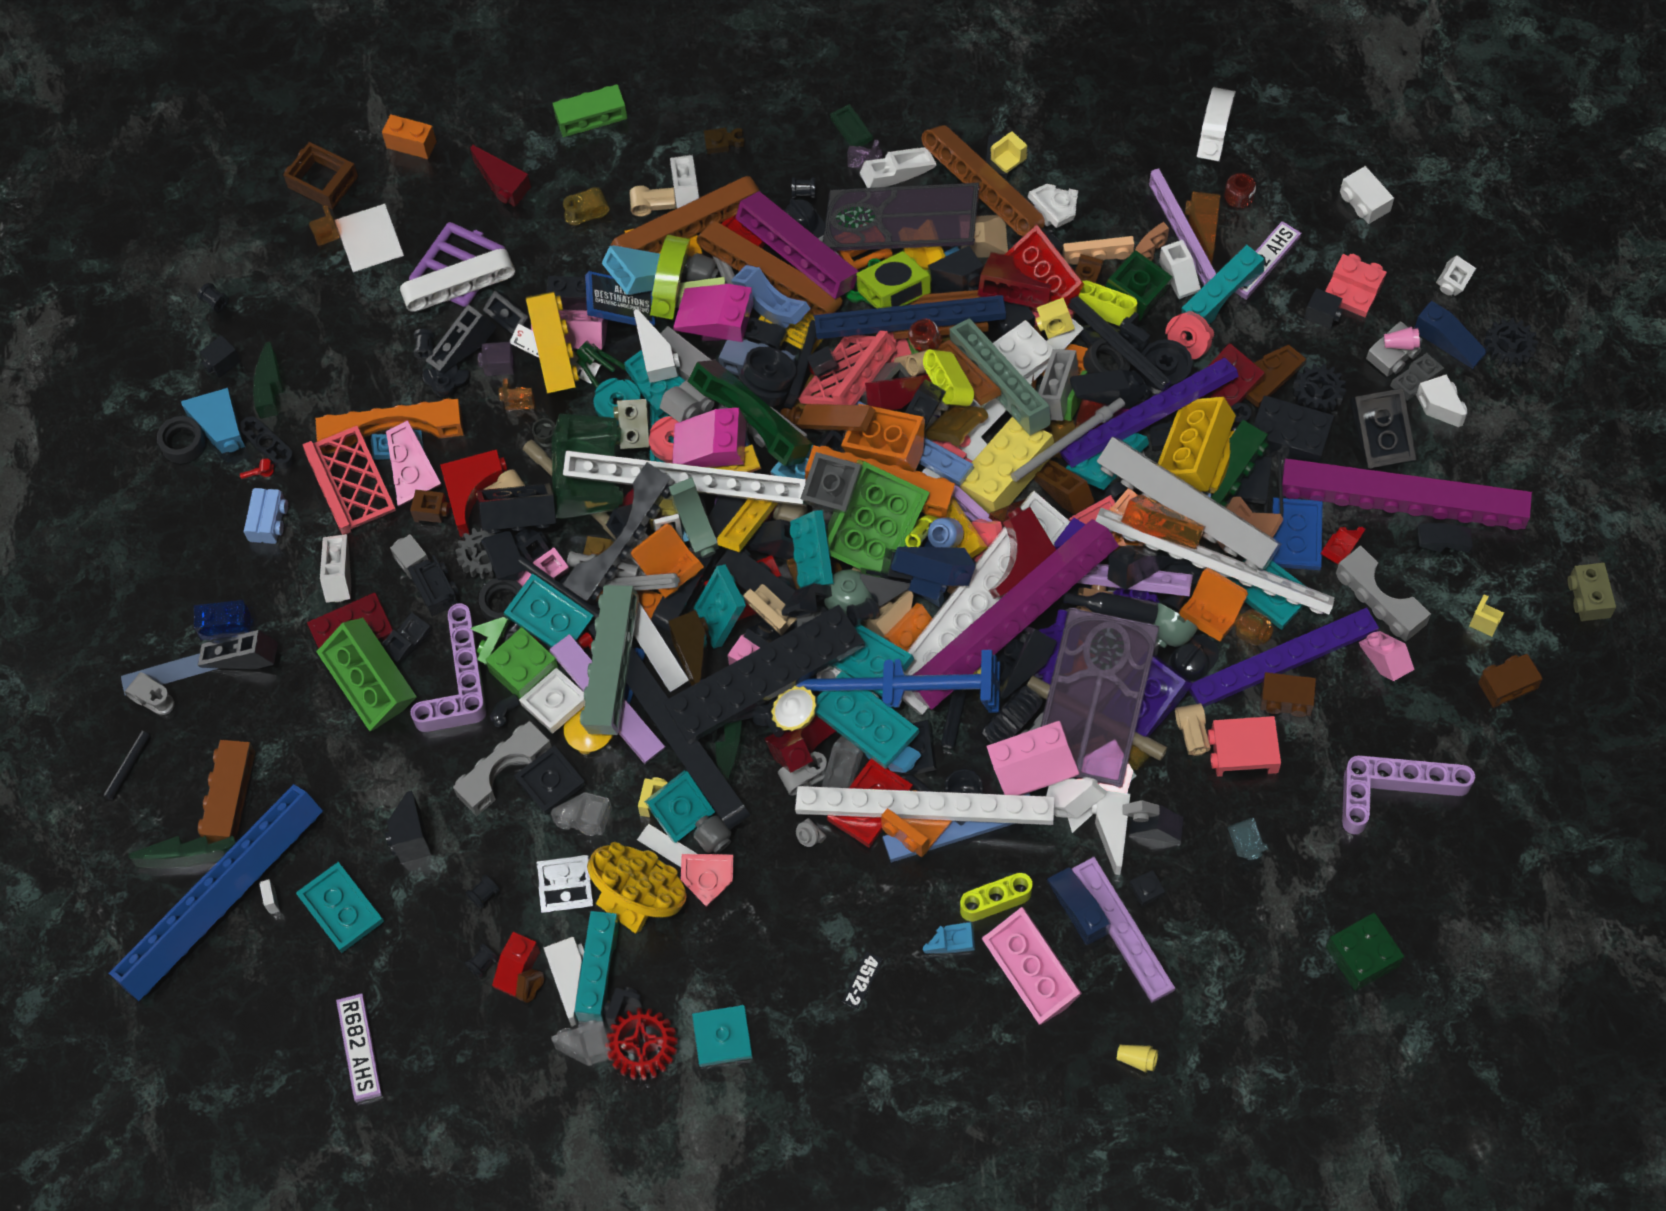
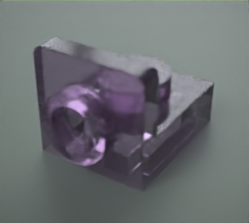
M874 140L872 149L849 146L847 153L848 167L862 169L865 161L882 159L883 149L879 148V140Z

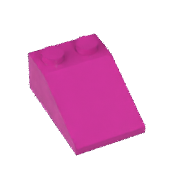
M734 284L685 288L673 329L675 331L743 342L753 306L752 288Z
M740 408L715 409L676 423L672 463L698 467L743 465L746 420Z

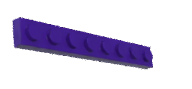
M1223 358L1143 403L1132 407L1121 415L1112 418L1099 427L1090 430L1061 450L1060 455L1072 468L1102 452L1112 437L1123 440L1239 377L1237 369L1226 358Z
M1367 608L1195 681L1189 691L1196 704L1201 703L1204 708L1261 683L1265 672L1282 674L1361 640L1373 632H1378L1379 627Z

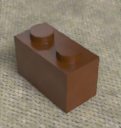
M1525 654L1520 657L1514 655L1499 666L1494 664L1485 668L1478 683L1492 707L1495 708L1538 689L1543 678L1529 655Z
M1265 672L1262 681L1260 710H1265L1270 714L1282 712L1290 713L1296 717L1311 716L1314 706L1316 678Z

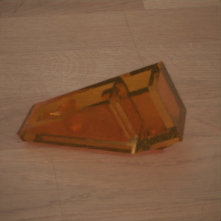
M1192 192L1191 201H1186L1185 214L1189 215L1188 223L1212 265L1220 195Z
M1142 494L1129 499L1121 522L1140 532L1192 549H1197L1206 527Z

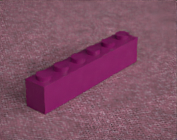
M760 191L740 201L736 219L830 296L837 299L854 289L857 279L856 273L859 271Z

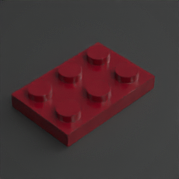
M1229 343L1208 366L1226 358L1237 369L1239 377L1198 399L1224 397L1231 407L1236 403H1241L1266 374Z
M372 593L307 622L318 649L343 622L364 618L380 643L385 641L392 632L391 625L376 593Z

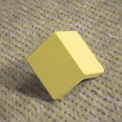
M1012 131L991 147V160L1005 173H1008L1027 159V145Z
M1484 594L1469 626L1493 637L1504 612L1486 605L1489 596Z

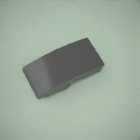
M1426 353L1412 362L1408 370L1393 379L1390 386L1393 389L1403 388L1405 399L1408 401L1417 394L1420 383L1436 378L1444 370V367Z

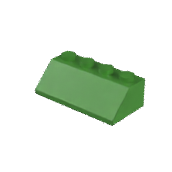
M364 618L343 622L316 651L369 731L378 728L403 712L416 698V695Z

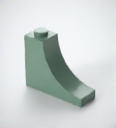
M691 477L669 486L674 509L679 515L681 525L695 557L702 556V558L712 556L716 553L715 550L719 549V546L702 506L693 478Z

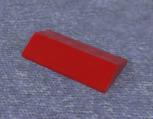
M1038 225L1034 226L1004 254L1014 257L1013 263L1015 267L1024 275L1052 285L1049 303L1064 298L1068 308L1071 298L1078 296L1084 286L1082 280Z

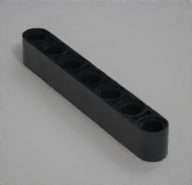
M719 496L708 516V521L716 540L748 499ZM719 546V549L715 550L716 553L710 557H698L697 559L704 568L696 576L682 584L676 592L668 595L666 598L664 596L661 598L651 618L654 626L670 633L668 621L689 612L725 547ZM690 547L689 551L695 556L692 547Z

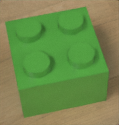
M522 627L485 659L489 672L512 694H515L518 699H521L555 668L559 670L556 658Z

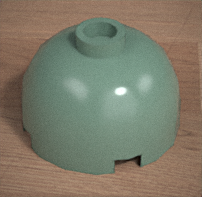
M849 569L841 570L832 575L834 584L829 585L831 586L832 596L824 599V602L829 610L840 605L847 616L848 605H858L865 602L866 598L873 597L860 579V572Z
M1157 603V618L1155 623L1150 626L1159 627L1156 640L1159 646L1165 648L1167 645L1179 647L1188 643L1198 627L1188 619L1185 622V619L1180 614L1167 606Z

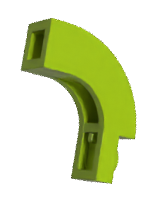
M672 235L666 236L655 274L650 315L674 319L679 285L688 258L690 239Z

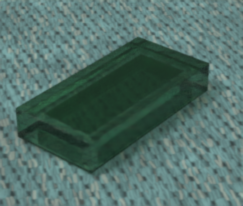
M850 104L830 114V119L853 150L873 141L872 134Z

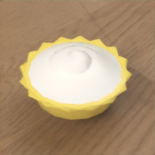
M794 686L792 689L779 694L778 699L773 702L774 708L771 710L773 714L772 720L776 722V727H780L783 730L793 731L805 728L811 723L816 712L817 704L812 691L807 690L804 686L800 688Z

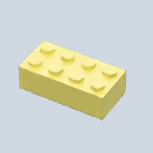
M1012 416L971 462L974 469L959 487L989 515L998 519L1049 459L1017 482L1011 478V473L1053 445V435L1042 429L1030 436Z

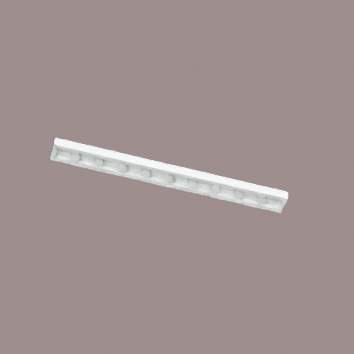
M1100 508L1095 520L1107 527L1110 532L1120 533L1129 541L1138 540L1145 543L1150 549L1164 550L1169 552V555L1173 558H1184L1192 561V564L1199 568L1207 567L1224 577L1231 576L1236 578L1243 585L1257 586L1269 595L1275 596L1277 594L1285 597L1292 604L1306 605L1315 613L1330 614L1333 607L1334 597L1259 568L1256 571L1244 562L1107 509Z
M798 786L795 811L796 814L881 817L888 808L900 818L1053 825L1055 799L1054 797Z

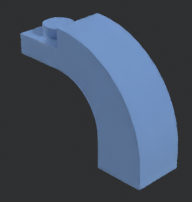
M745 265L731 280L734 285L751 287L753 294L752 308L770 322L787 328L790 323L796 325L810 310L807 302L788 298L776 290L759 267Z

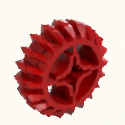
M641 1008L637 1009V1015L634 1016L628 1010V1018L626 1020L619 1016L618 1021L620 1025H611V1029L615 1033L607 1034V1039L611 1041L606 1044V1049L611 1051L608 1054V1058L610 1061H614L613 1067L615 1069L621 1068L623 1076L630 1072L631 1079L635 1080L638 1073H640L642 1080H646V1073L651 1072L652 1077L656 1078V1069L659 1068L660 1071L665 1072L666 1067L663 1063L672 1064L673 1059L669 1055L677 1054V1049L673 1047L678 1044L677 1037H674L676 1033L675 1028L669 1027L671 1024L669 1019L662 1020V1013L658 1012L653 1017V1010L650 1008L647 1010L646 1015L643 1014ZM645 1026L658 1030L663 1037L647 1034ZM636 1028L634 1035L623 1040L630 1030ZM641 1034L645 1040L644 1047H642L643 1053H641L638 1047L641 1041ZM659 1047H662L654 1058L648 1060V1056L652 1051L659 1050ZM621 1051L637 1054L639 1062L627 1059Z

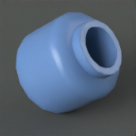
M944 517L936 519L928 528V540L934 547L955 548L963 539V527L954 518Z

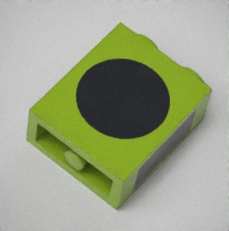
M904 251L856 273L858 292L876 309L904 306L923 295L931 293V276L929 272L921 268L915 259L910 258Z

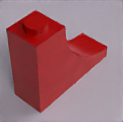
M497 449L441 464L460 537H463L464 533L470 535L469 517L477 501V490H483L496 483L499 476L503 472L508 471L504 457L499 458Z

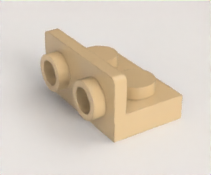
M763 584L755 592L749 589L743 595L745 602L781 636L797 620V618L782 615L781 610L785 604Z

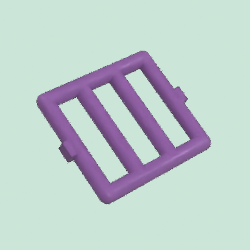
M449 222L412 272L409 280L421 277L427 267L435 271L448 267L433 260L440 250L463 261L476 257L446 243L452 233L491 251L505 249V247L485 238L483 233L477 230L472 232ZM479 289L464 294V296L450 299V301L466 307Z

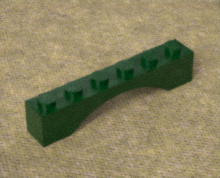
M716 360L699 361L696 363L687 382L702 395L728 408L739 407L745 420L763 438L768 452L784 466L802 464L813 443Z
M1245 420L1241 421L1229 439V466L1220 487L1211 497L1226 508L1230 496H1235L1242 486L1241 480L1245 475L1249 476L1256 465L1254 462L1257 457H1262L1269 447L1268 434ZM1181 516L1175 517L1165 531L1197 545H1201L1199 541L1205 533L1198 527L1193 530L1183 524L1184 518Z

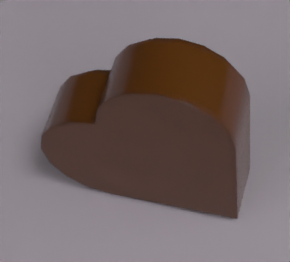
M530 969L518 974L517 999L525 1003H529L534 999L536 991L540 989L544 982L542 972Z

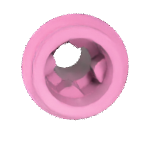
M1412 327L1384 334L1385 348L1413 351L1414 348H1420L1418 328L1412 329Z

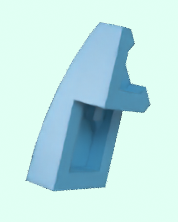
M968 922L948 925L944 928L940 926L933 939L923 946V951L925 953H954L975 950L973 924Z

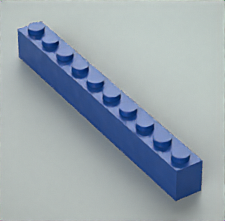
M293 784L109 974L138 1001L147 995L152 987L170 971L171 967L181 957L186 955L189 949L207 933L208 929L219 918L224 916L232 904L240 899L245 891L262 876L263 872L280 858L281 854L298 839L299 835L309 825L315 822L323 810L306 791Z

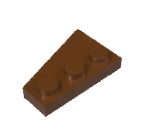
M1286 345L1263 356V359L1254 362V364L1263 370L1266 376L1245 398L1259 408L1263 396L1270 397L1306 364V358L1290 345Z

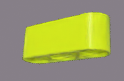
M1082 281L1084 286L1078 297L1105 321L1120 326L1126 317L1130 318L1134 312H1137V300L1134 297L1090 281Z
M927 350L923 357V366L932 383L946 391L942 401L947 405L970 406L974 399V390L954 354L949 351Z
M1017 873L964 893L960 901L961 916L965 920L973 922L1027 902L1032 894V880L1024 873ZM1016 885H1024L1027 890L1017 892L1014 887ZM996 893L1000 894L1003 898L1000 901H993L990 899V895ZM973 902L979 907L975 910H969L965 906Z

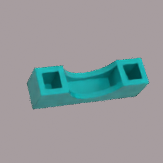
M1246 245L1182 307V313L1193 311L1202 316L1208 324L1213 322L1222 305L1236 290L1243 286L1249 287L1264 272V258Z
M590 912L574 1010L578 1021L604 1024L605 1015L603 1011L608 1000L609 968L613 951L616 949L620 926L617 914Z

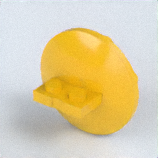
M612 842L610 845L596 849L588 861L587 869L589 876L601 891L596 904L607 913L617 914L618 920L635 934L641 931L648 916H672L681 910L686 900V890L677 876L678 871L674 867L658 860V856L652 851L646 850L643 852L635 848L623 846L617 842Z

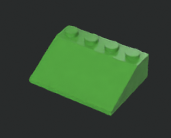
M858 459L857 463L861 464L862 468L847 513L833 512L826 527L829 555L858 569L862 567L881 571L885 548L897 550V547H905V539L913 530L930 492Z

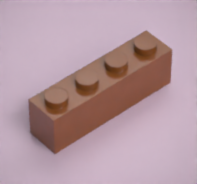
M220 740L219 747L214 751V770L210 772L208 777L209 793L205 795L203 800L204 816L198 823V833L205 843L231 846L236 844L255 756V750L250 742Z

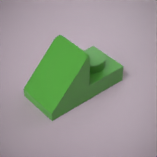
M502 617L470 628L488 637L486 641H481L476 653L479 654L478 661L486 664L485 659L498 648L511 621L509 618Z

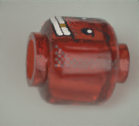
M1244 173L1232 175L1225 187L1227 203L1236 208H1244L1250 205L1256 191L1254 179Z
M929 319L917 320L909 329V340L916 351L937 350L940 347L942 334L933 321Z

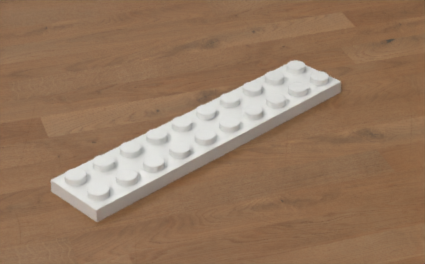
M1035 491L1031 492L1020 506L1022 510L1031 507L1053 545L1070 523L1067 518ZM1005 527L976 562L969 586H958L908 649L907 652L912 654L914 661L904 672L905 676L914 675L1004 596L993 599L988 590L999 582L1008 566L1010 540ZM912 691L904 692L902 700L919 715H923L928 707L919 701Z

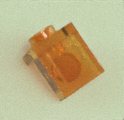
M508 378L503 379V387H499V399L504 401L506 410L534 409V397L531 388L518 387L511 389Z

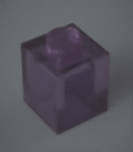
M510 342L482 344V353H478L479 367H483L485 376L514 374L513 351Z

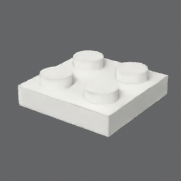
M1026 320L993 343L1025 379L1049 362L1052 350L1054 349Z
M557 668L519 699L521 705L552 734L585 706L584 692Z

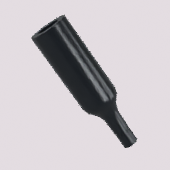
M1098 592L1091 596L1065 593L1062 598L1063 603L1086 607L1093 614L1149 626L1155 623L1158 613L1157 602L1106 592Z

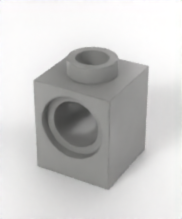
M411 534L405 538L398 539L390 547L394 559L410 579L411 575L408 567H413L428 560L427 554Z

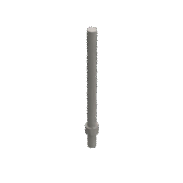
M1118 398L1110 405L1098 409L1096 415L1011 473V478L1015 482L1019 481L1101 422H1107L1113 417L1112 414L1125 406L1123 399Z

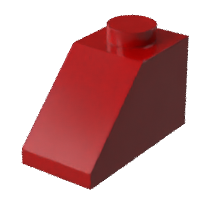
M513 932L500 955L492 986L516 997L518 974L532 969L540 954L537 943Z

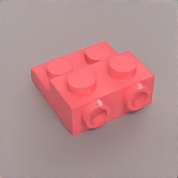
M1343 254L1325 292L1343 298L1341 308L1366 318L1384 282L1386 271L1377 263L1369 265L1362 262L1361 258L1355 254H1349L1348 256Z

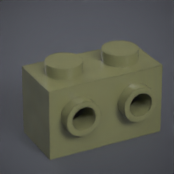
M648 400L617 401L618 406H614V420L619 421V430H615L616 445H620L622 450L650 448Z
M1605 563L1575 566L1571 575L1568 576V586L1574 592V610L1576 613H1579L1580 620L1588 621L1611 618L1616 609V604Z

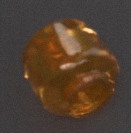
M1253 609L1240 613L1234 623L1237 637L1254 646L1262 643L1265 644L1273 633L1270 618Z

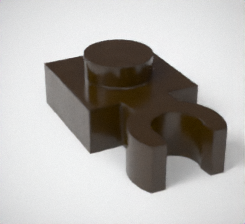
M726 128L705 130L704 137L707 154L728 152L729 146L732 145L737 148L745 146L744 138L736 139L743 136V130L736 128L730 133H727Z

